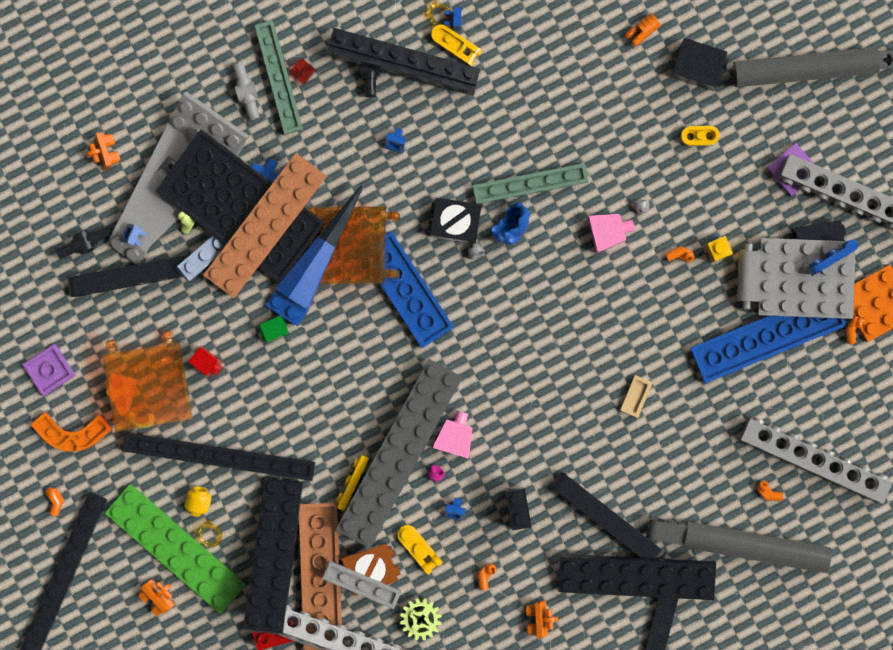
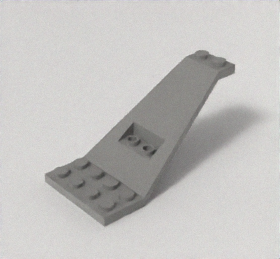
M188 92L182 95L107 242L108 245L136 265L142 263L148 249L178 220V214L181 210L158 194L156 189L172 169L171 164L175 165L200 129L204 130L237 156L249 135ZM128 223L141 227L140 231L147 234L146 236L139 235L137 237V240L143 243L142 246L135 244L133 246L121 241Z

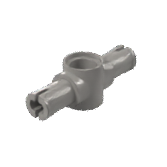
M243 62L234 64L233 69L237 79L235 90L238 100L242 102V105H245L249 121L260 118L256 105L258 94L254 82L248 78Z

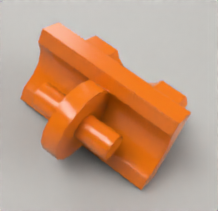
M102 132L96 133V137H94L95 144L89 145L91 151L87 152L86 156L87 158L93 157L94 163H98L101 160L103 170H108L111 165L120 161L117 151L111 153L107 151V147L114 146L115 141L112 134L103 135Z
M151 579L141 587L142 590L138 597L143 602H147L149 599L153 601L155 605L151 607V611L155 616L162 613L165 614L175 605L170 599L172 595L167 591L171 587L169 584L164 587L160 582L156 583Z
M539 601L526 606L527 616H536V623L528 624L527 633L537 636V638L548 636V629H553V622H557L558 617L552 616V609L546 610V601Z

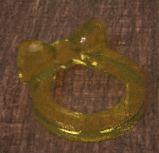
M434 0L425 13V17H429L435 26L444 25V22H437L434 19L432 13L434 8H443L446 11H451L448 6L439 4L438 0ZM448 16L446 21H451L452 18Z
M210 519L195 530V534L199 535L201 543L206 547H215L222 541L223 536L220 527L212 524ZM206 527L215 529L218 532L219 536L215 542L209 543L205 541L203 530Z

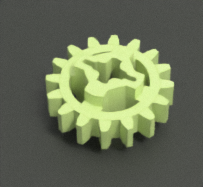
M416 598V603L410 600V607H403L406 613L400 614L401 617H404L400 624H405L403 631L409 630L408 637L414 634L415 640H418L419 636L426 640V635L432 638V631H439L436 625H441L442 622L437 620V618L442 617V614L436 613L439 607L433 608V601L428 604L427 598H424L423 602ZM418 606H424L423 610L418 611L413 608ZM430 612L434 615V623L429 620ZM423 614L425 616L424 620L426 622L424 623L421 621L420 623H418V618L416 616H422ZM408 615L413 618L412 626L408 623ZM423 627L428 629L427 631L423 632L418 631L419 628Z

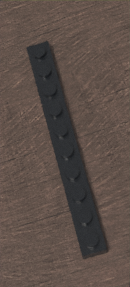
M125 432L122 448L123 452L313 481L316 464L313 461Z
M91 491L88 493L20 650H43L108 501L107 498Z

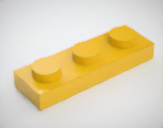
M364 455L361 458H356L353 464L355 471L353 475H348L344 484L347 488L344 493L340 492L336 503L339 504L338 509L345 511L370 458Z

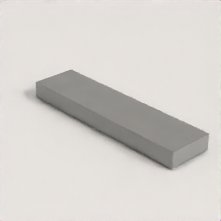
M329 561L322 577L325 581L392 609L395 608L401 590L333 561Z

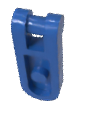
M856 240L846 241L843 243L842 249L837 251L835 248L826 253L827 258L821 261L818 258L811 262L808 269L811 276L854 252L858 248V242Z

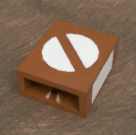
M387 542L342 558L345 567L385 584L398 581V576L401 575L398 564L394 565L392 557H395L392 546H388Z

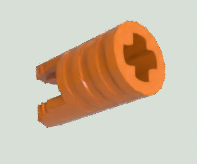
M650 13L625 33L624 37L629 40L637 35L632 41V45L636 47L660 28L661 24Z

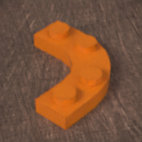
M44 412L31 424L49 445L69 452L91 448L113 430L102 415H98L85 428L77 432L65 431L47 412Z

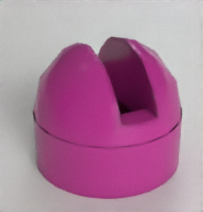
M433 465L428 472V477L430 480L433 479V482H439L445 476L444 470L437 465Z

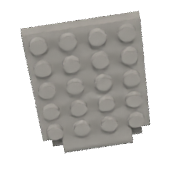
M761 238L760 251H753V244H745V251H739L737 301L743 302V309H750L751 302H759L758 315L853 319L855 251L811 276L808 271L810 268L809 264L818 258L821 261L827 258L826 253L835 248L837 251L842 249V245L846 241Z

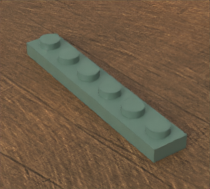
M272 20L257 24L255 29L284 134L288 135L303 131L274 22Z
M583 163L473 185L476 204H483L588 183L589 180L586 165Z

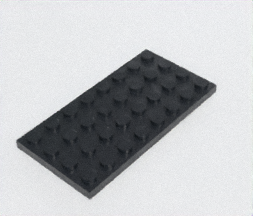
M200 129L156 189V192L227 244L273 182L204 130ZM304 206L258 268L280 283L326 222Z

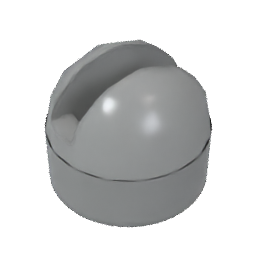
M649 200L635 201V211L639 214L648 212Z
M473 243L474 247L469 246L468 253L472 260L479 258L485 253L483 247L478 243Z

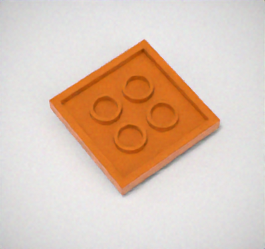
M891 265L854 284L853 317L864 319V326L859 328L866 342L893 329V268Z

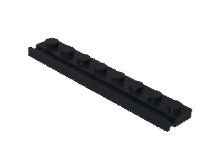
M334 27L326 53L328 56L474 96L480 68Z

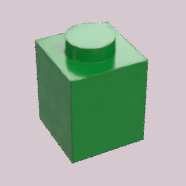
M282 316L260 324L261 329L258 330L262 340H266L267 343L290 335Z

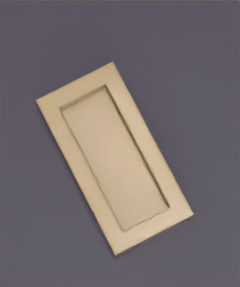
M634 375L620 411L638 418L653 382Z

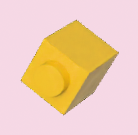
M726 236L705 245L712 263L733 254Z

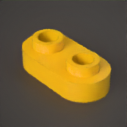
M689 126L681 133V141L686 146H712L720 137L718 129L714 126ZM710 133L712 135V139H707L706 134ZM687 134H692L693 140L687 139Z

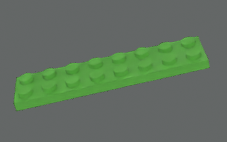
M132 484L123 491L105 512L109 518L220 614L225 611L247 585Z

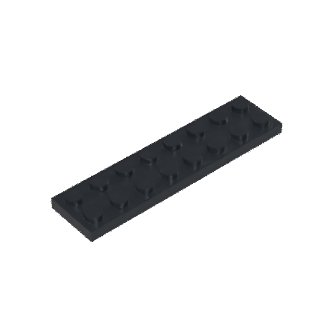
M265 478L243 631L283 635L303 482Z
M560 554L558 592L714 600L716 561Z

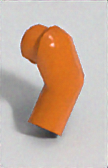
M682 246L665 253L668 262L679 258L690 263L695 258L691 250Z
M853 317L845 328L846 342L848 344L856 343L855 331L857 328H863L865 323L863 318Z
M761 481L757 485V491L764 500L783 501V492L772 491L768 486V482Z
M49 487L45 492L52 503L49 514L58 516L64 499L58 489Z
M485 564L477 573L479 591L489 590L488 578L496 573V566L494 564Z

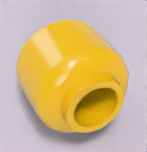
M193 487V489L187 492L185 509L190 512V515L196 517L207 513L211 503V494L204 487Z

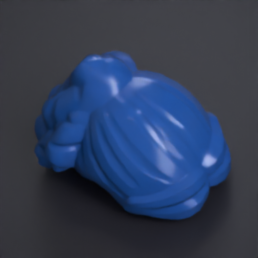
M515 202L505 211V217L497 225L491 227L490 232L497 242L513 245L521 239V235L527 230L530 212L520 202Z

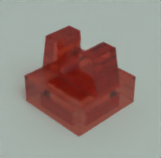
M301 58L289 72L305 85L315 74L316 69Z

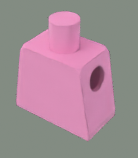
M620 214L588 217L596 254L625 242V233L635 231L633 220L622 222Z
M457 411L454 422L446 420L433 448L469 458L472 427L465 425L468 414Z

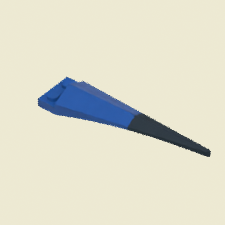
M363 185L355 191L279 283L265 305L296 326L300 325L310 309L336 245L363 190Z

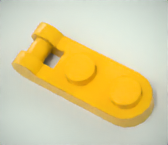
M437 25L432 30V40L466 65L473 66L475 63L474 59L482 53L480 48L445 25ZM466 48L471 51L468 56L463 53Z
M404 525L399 529L398 538L428 575L433 572L432 569L434 567L440 566L443 563L413 526ZM430 555L432 560L426 563L423 559Z

